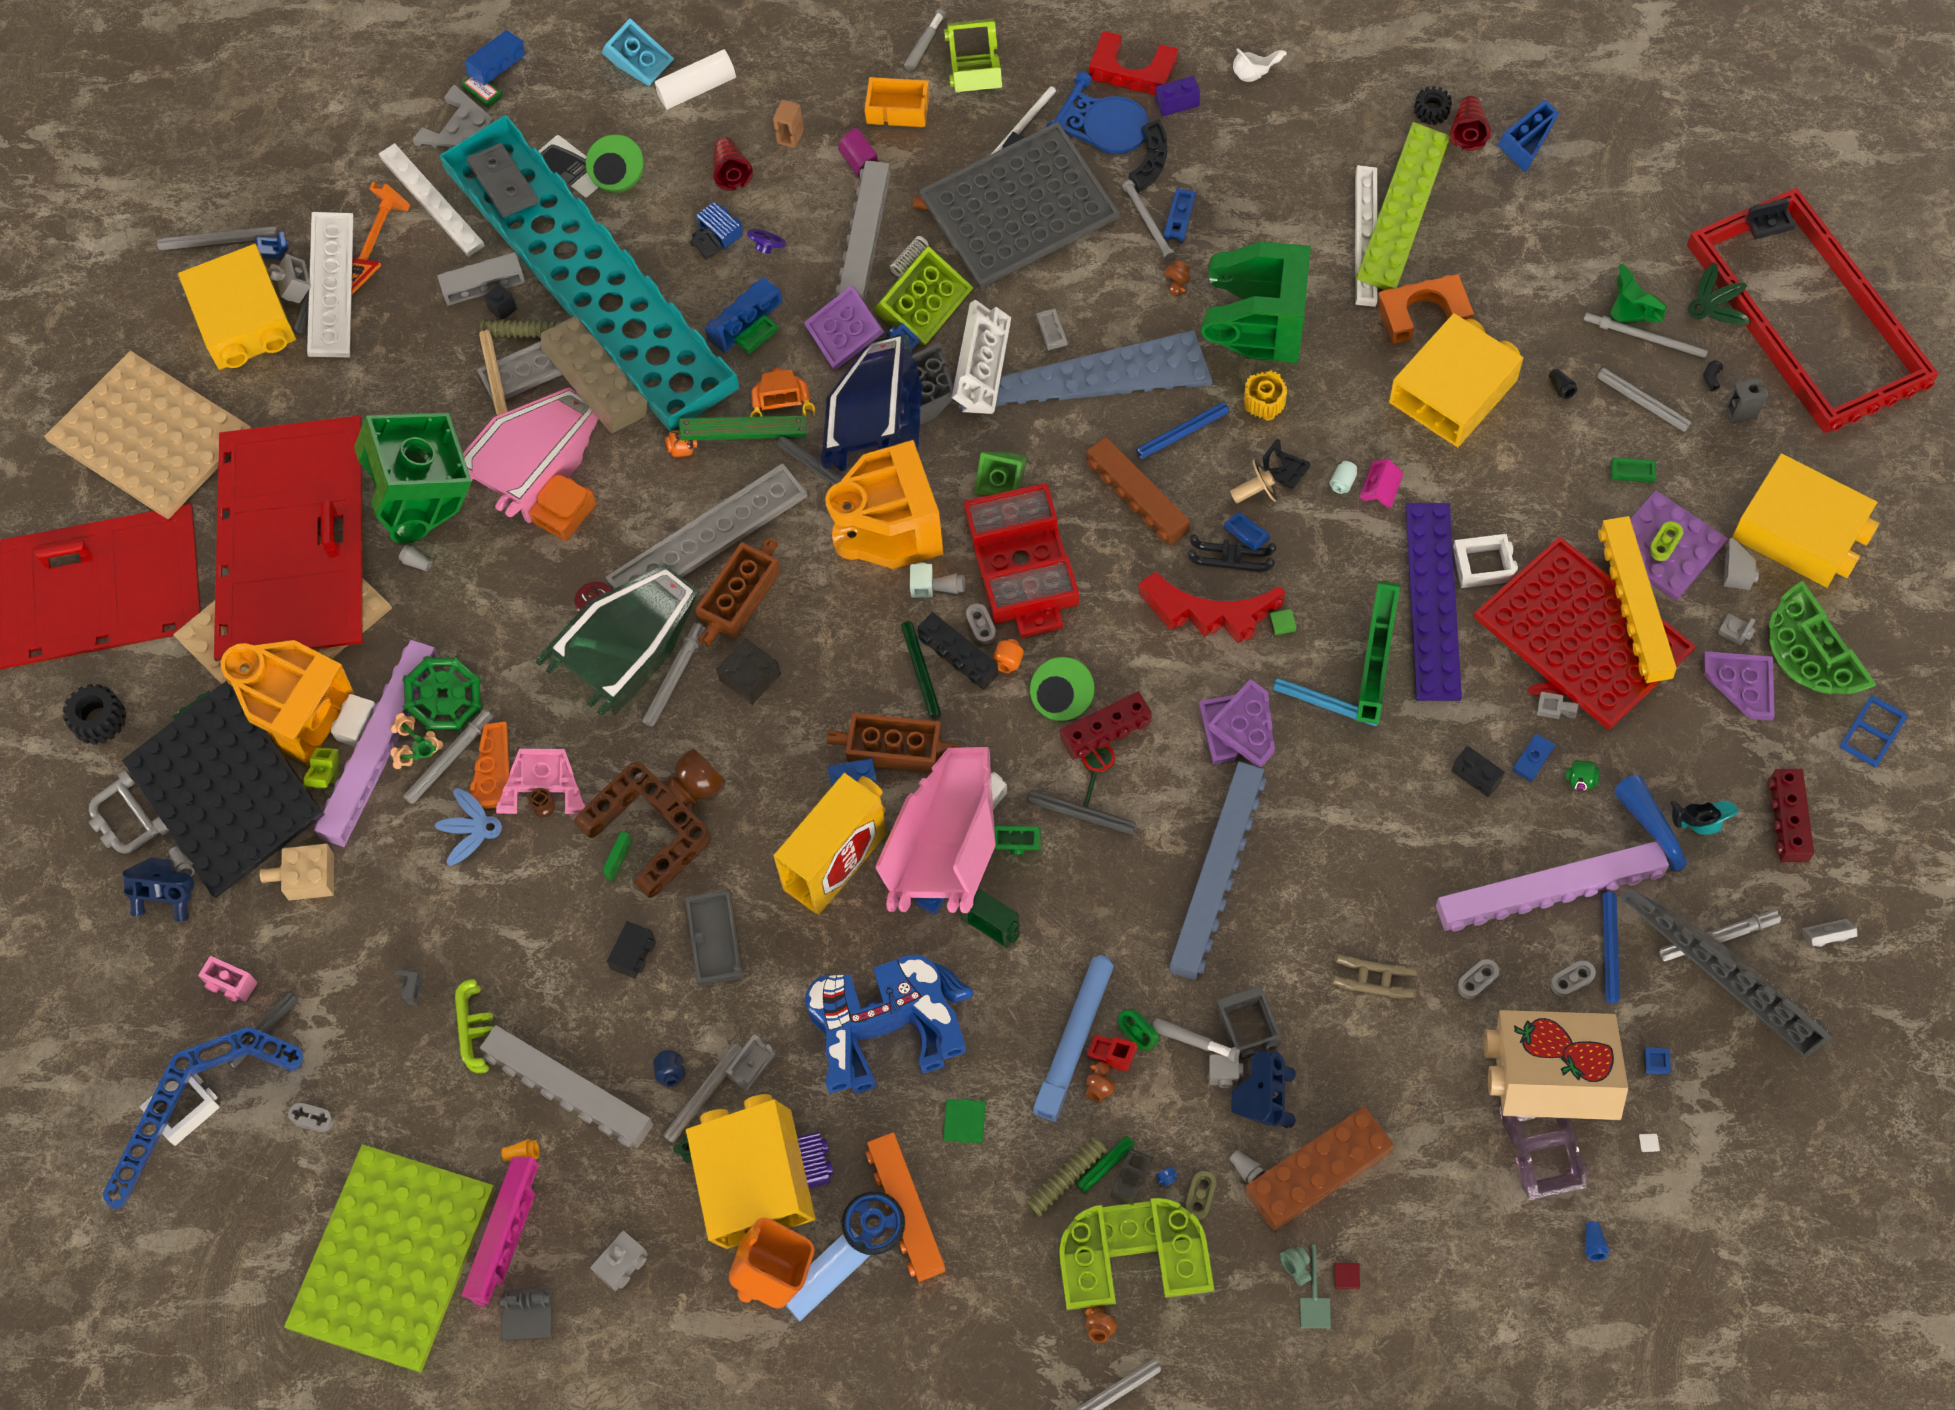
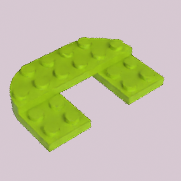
M1151 1198L1147 1202L1108 1207L1098 1205L1078 1214L1065 1230L1060 1244V1265L1066 1310L1116 1304L1110 1257L1157 1251L1165 1298L1214 1292L1207 1240L1199 1220L1193 1213L1191 1214L1183 1208L1181 1204L1162 1198Z

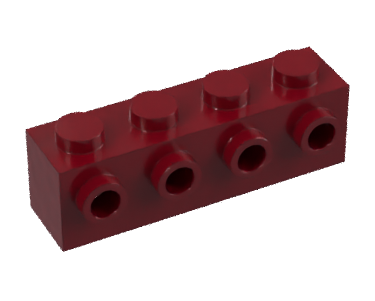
M1138 691L1060 729V739L1072 760L1078 757L1084 758L1090 754L1091 750L1097 747L1102 749L1117 738L1123 739L1130 732L1147 727L1151 722L1152 712Z
M1775 769L1771 777H1768L1767 786L1768 790L1772 792L1770 809L1775 815L1773 831L1777 833L1778 839L1775 845L1776 853L1780 854V862H1809L1814 855L1803 769Z

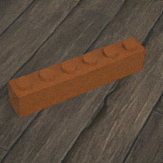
M1107 437L1086 451L1087 466L1092 471L1095 470L1100 475L1101 480L1114 489L1118 498H1123L1128 503L1133 513L1137 512L1142 517V521L1147 527H1152L1161 541H1165L1171 546L1190 532V520Z

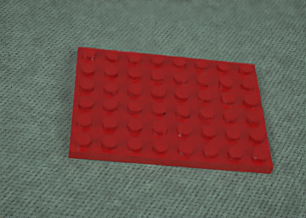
M1558 537L1474 612L1473 618L1609 731L1661 682L1646 683L1644 675L1641 676L1639 672V657L1635 656L1633 652L1634 641L1627 632V618L1622 616L1621 598L1618 599L1616 596L1615 587L1617 585L1615 580H1612L1609 575L1562 537ZM1661 618L1677 667L1695 650L1696 645Z

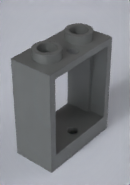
M1262 986L1217 1000L1216 1010L1231 1048L1236 1047L1240 1050L1239 1058L1248 1059L1253 1057L1256 1052L1262 1050L1269 1052L1278 1048L1282 1036ZM1258 1004L1271 1037L1240 1047L1227 1014Z

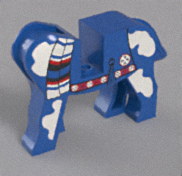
M907 955L874 967L875 979L882 1003H869L862 1009H860L851 975H824L817 978L809 986L805 1002L811 1021L826 1035V1055L829 1069L825 1082L829 1094L851 1087L854 1094L876 1088L875 1079L857 1040L885 1035L909 1023L916 1028L922 1039V1050L919 1058L922 1074L945 1067L944 1059L966 1053V1046L955 1011L949 1006L945 998L952 1003L967 1000L973 996L972 988L961 982L948 968L934 963L921 955Z

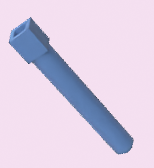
M1104 955L1093 957L1048 1075L1042 1084L1033 1107L1034 1115L1055 1123L1059 1117L1066 1098L1067 1089L1114 968L1111 959Z

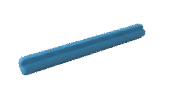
M1281 678L1275 680L1273 686L1275 691L1353 719L1357 717V705ZM1367 723V724H1370V725H1373V726H1377V724H1374V723Z

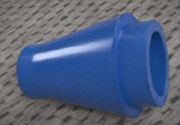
M1589 1222L1585 1224V1254L1592 1261L1606 1259L1610 1249L1601 1230L1600 1223Z

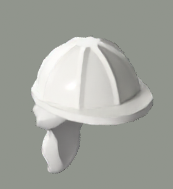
M1237 48L1238 55L1234 60L1233 69L1240 80L1252 82L1260 79L1261 75L1268 73L1270 66L1280 62L1287 53L1284 50H1278L1267 57H1261L1251 52L1243 53Z

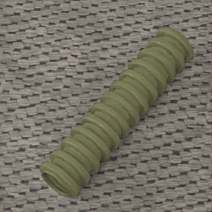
M482 319L480 322V332L489 330L491 336L495 338L499 336L501 338H505V336L508 338L512 336L514 338H518V336L524 338L526 336L527 339L531 337L533 339L537 337L541 339L542 332L562 323V321H558V323L552 321L550 323L548 320L545 322L542 320L539 322L536 320L532 322L530 320L526 322L524 320H520V322L514 320L512 322V320L508 319L506 322L504 319L501 321L498 319L494 321L492 319L488 321Z
M1091 1137L1090 1142L1084 1143V1148H1079V1153L1075 1152L1074 1157H1070L1068 1159L1069 1162L1063 1164V1168H1058V1173L1052 1174V1179L1048 1178L1047 1183H1043L1041 1185L1042 1188L1036 1190V1194H1031V1199L1025 1200L1026 1206L1034 1215L1040 1217L1042 1211L1048 1210V1205H1053V1200L1057 1201L1058 1196H1062L1064 1194L1063 1191L1069 1189V1185H1074V1180L1080 1179V1174L1084 1175L1085 1170H1089L1091 1168L1090 1165L1096 1163V1159H1101V1154L1107 1153L1106 1147L1099 1139Z

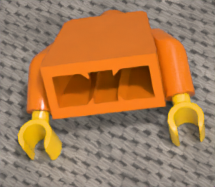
M777 367L771 372L762 374L761 381L751 391L752 408H754V411L750 414V417H763L760 408L767 410L802 405L801 402L804 403L802 413L805 418L807 417V409L812 410L813 416L815 415V406L809 401L811 397L807 383L798 376H794L790 369L783 370Z

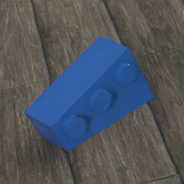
M1547 100L1542 101L1504 132L1497 146L1526 173L1559 112Z

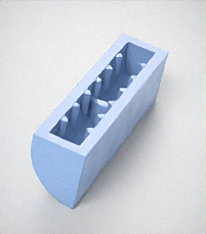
M851 1228L853 1236L855 1238L858 1237V1234ZM844 1234L841 1235L811 1263L803 1288L786 1307L800 1322L870 1255H865L853 1249L846 1241Z

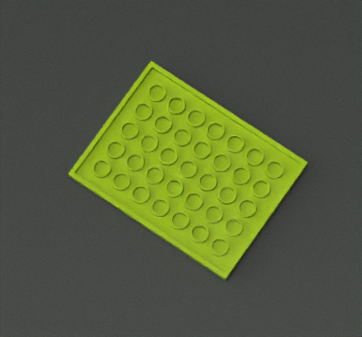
M362 1144L284 1327L288 1330L421 1373L495 1191V1186Z

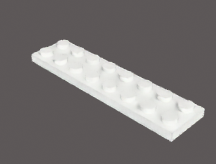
M312 212L308 357H350L353 213Z

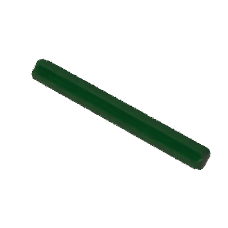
M911 621L903 622L901 624L929 717L931 719L941 716V711L913 623Z

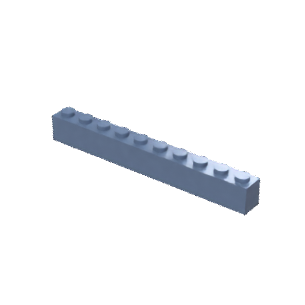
M1238 761L1170 963V973L1196 981L1198 974H1203L1207 961L1203 959L1205 953H1210L1214 941L1210 937L1212 932L1217 933L1220 919L1217 916L1219 911L1224 912L1227 902L1224 895L1226 891H1231L1234 878H1231L1233 870H1238L1241 858L1237 856L1239 850L1244 851L1247 838L1244 835L1246 830H1251L1254 821L1251 814L1253 810L1257 811L1261 799L1257 797L1259 790L1264 791L1267 778H1264L1265 769Z

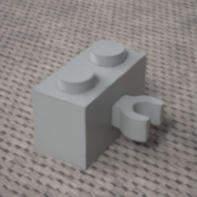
M286 254L279 266L271 264L268 272H271L269 277L278 283L281 297L287 301L300 304L311 287L305 261Z
M623 1230L590 1269L616 1292L618 1288L622 1289L629 1282V1276L635 1269L638 1270L645 1264L648 1253Z

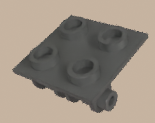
M552 1288L503 1291V1296H500V1306H503L502 1340L551 1337Z

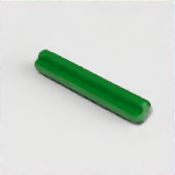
M1125 1136L1078 1180L1077 1186L1081 1191L1086 1193L1134 1148V1142L1131 1138Z

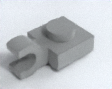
M1541 692L1537 711L1538 716L1559 719L1560 714H1563L1569 718H1576L1577 703L1563 702V695Z

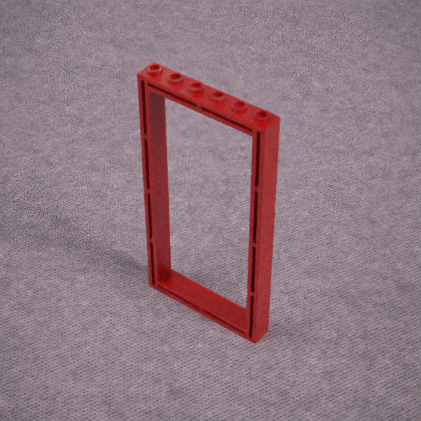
M1796 187L1759 203L1763 205L1777 199L1789 198L1788 211L1911 373L1833 409L1748 292L1744 290L1738 296L1729 300L1728 303L1734 310L1743 313L1750 319V323L1745 326L1823 433L1831 430L1837 431L1844 424L1849 422L1855 423L1864 415H1872L1879 411L1880 408L1884 406L1890 407L1904 397L1908 399L1922 389L1924 391L1930 389L1935 384L1934 381L1939 373ZM1750 208L1690 234L1687 246L1706 271L1713 263L1718 264V275L1715 283L1718 289L1730 284L1740 283V281L1717 252L1714 245L1750 230L1745 221Z

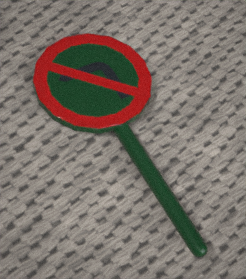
M1109 745L1102 749L1097 747L1091 750L1089 755L1082 758L1084 766L1093 772L1084 802L1086 807H1088L1097 773L1108 771L1115 763V753Z

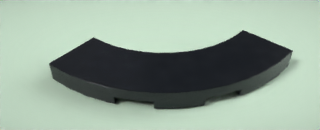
M1159 119L1142 126L1141 129L1147 144V154L1142 164L1129 173L1128 176L1135 184L1138 192L1146 189L1157 179L1166 161L1168 152L1167 136Z

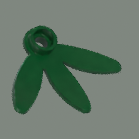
M1711 264L1700 280L1697 293L1698 299L1693 300L1688 306L1689 315L1698 320L1708 315L1724 323L1735 325L1749 324L1750 319L1743 313L1731 308L1717 306L1738 296L1746 289L1747 284H1730L1711 294L1718 275V264ZM1701 305V311L1696 312L1695 307Z

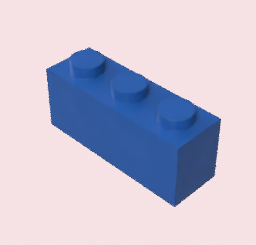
M505 30L465 60L467 75L485 86L525 56L523 40Z

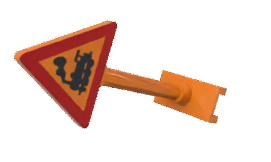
M372 182L369 188L382 201L359 258H353L352 295L381 267L379 262L370 261L368 257L388 212L391 209L408 212L410 204L388 184H384L383 188H381L377 183Z

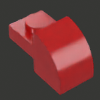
M1095 1034L1086 1056L1090 1060L1105 1062L1114 1070L1127 1071L1130 1068L1138 1046L1135 1042L1114 1037V1039Z

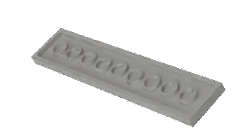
M782 463L605 578L615 592L665 568L681 579L808 497L807 492ZM652 581L620 597V599L632 611L664 590V588L656 581Z

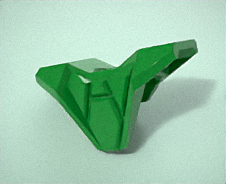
M1623 263L1618 266L1619 275L1616 278L1619 296L1610 312L1611 319L1622 324L1639 321L1661 323L1665 318L1667 306L1657 296L1648 294L1635 282L1633 272Z

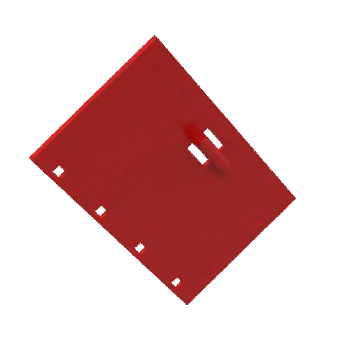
M361 415L219 432L214 627L215 661H221L223 654L230 647L244 643L255 646L295 640L311 649L363 643L362 465L359 463L354 449L362 427ZM225 454H231V462L225 463ZM224 510H230L229 519L223 520ZM334 517H343V542L337 543L334 539ZM319 519H321L322 545H319ZM222 568H229V576L222 577ZM221 626H227V635L221 636Z
M192 504L182 505L169 519L155 511L0 540V669L172 637L174 633L201 612ZM78 553L81 557L80 563L50 568V558ZM165 626H176L174 630L164 631ZM109 637L110 642L98 644L97 639ZM42 650L43 655L31 657V652Z

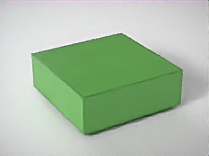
M1291 609L1270 613L1269 617L1274 635L1296 632V624Z

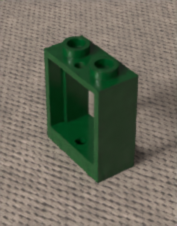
M979 888L974 896L973 906L970 908V911L962 913L960 910L963 921L1005 948L1010 943H1015L1020 935L1019 914Z

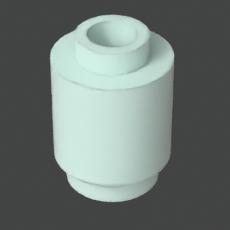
M1343 461L1337 466L1329 482L1334 492L1339 494L1349 492L1357 476L1356 465L1349 461Z

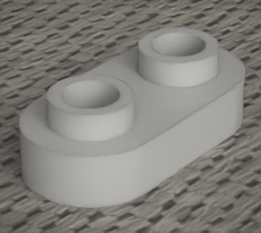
M972 604L966 611V619L975 640L981 645L991 644L996 638V629L987 608L982 604ZM978 615L981 616V618L975 619L974 616ZM984 633L988 634L987 637H982L981 635Z
M1489 959L1478 962L1460 978L1457 985L1459 994L1466 999L1476 998L1496 981L1499 975L1498 965ZM1482 971H1488L1490 976H1484ZM1470 985L1473 987V990L1468 991L1465 986Z
M1578 961L1555 974L1551 981V989L1557 996H1570L1589 985L1596 975V970L1590 962ZM1583 972L1585 973L1586 977L1582 978L1579 976L1578 973ZM1559 983H1564L1567 988H1560Z

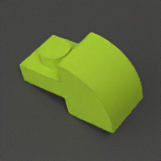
M315 749L310 758V768L303 778L305 786L326 788L329 783H335L339 769L338 749Z

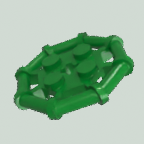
M425 656L423 661L402 678L404 682L403 709L416 718L427 731L430 729H455L459 731L476 712L482 709L480 703V682L482 680L480 676H476L457 656L455 658H431ZM433 666H451L449 672L443 670L435 672ZM455 668H456L466 679H468V681L462 682L461 680H459V679L453 674ZM427 669L428 677L422 682L415 680ZM413 687L419 689V700L413 701ZM471 687L472 701L465 699V688ZM437 690H446L448 697L438 698ZM422 706L431 714L430 718L425 716L417 707ZM462 706L467 707L468 709L457 718L455 713ZM445 715L449 716L451 721H434L435 716Z

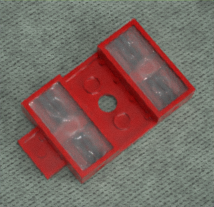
M1047 483L963 501L964 515L994 625L1016 620L1020 638L1063 629L1059 610L1078 606L1079 591L1069 557L1065 555L1058 531L1057 516ZM1023 552L1029 556V561L1026 564L1018 565L1013 561L1015 554Z

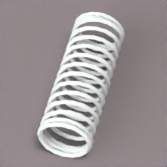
M917 236L908 248L890 265V270L894 275L900 277L904 273L902 270L905 271L908 268L906 264L910 266L908 262L912 263L911 260L914 261L913 257L916 259L915 255L918 256V253H921L920 250L923 251L926 248L918 239L924 242L926 246H929L923 237Z

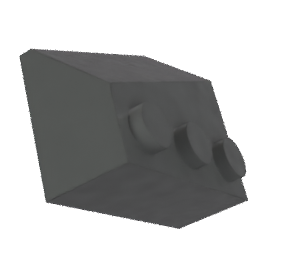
M937 343L900 360L897 398L917 425L920 426L935 419L953 400L952 393L954 387L946 367L941 343ZM893 364L887 366L886 383L890 388Z

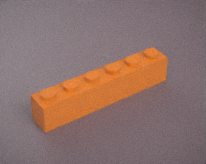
M894 1132L867 1142L869 1150L865 1151L869 1165L874 1164L877 1170L876 1173H873L877 1186H883L884 1192L899 1203L905 1216V1230L899 1245L903 1254L908 1253L910 1262L906 1264L911 1277L916 1275L918 1282L946 1272ZM884 1203L885 1208L889 1209L890 1207Z

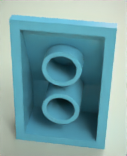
M631 19L605 44L601 52L616 67L648 86L674 60L666 50Z

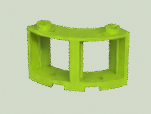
M985 19L947 23L948 29H944L945 41H949L953 75H949L950 87H954L955 92L1002 88L999 56L994 54V50L997 49L995 20ZM987 26L989 54L956 57L953 30Z

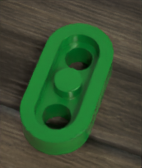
M1127 1009L1119 1014L1118 1025L1132 1042L1137 1044L1139 1049L1147 1051L1158 1044L1159 1036L1157 1031L1136 1009Z

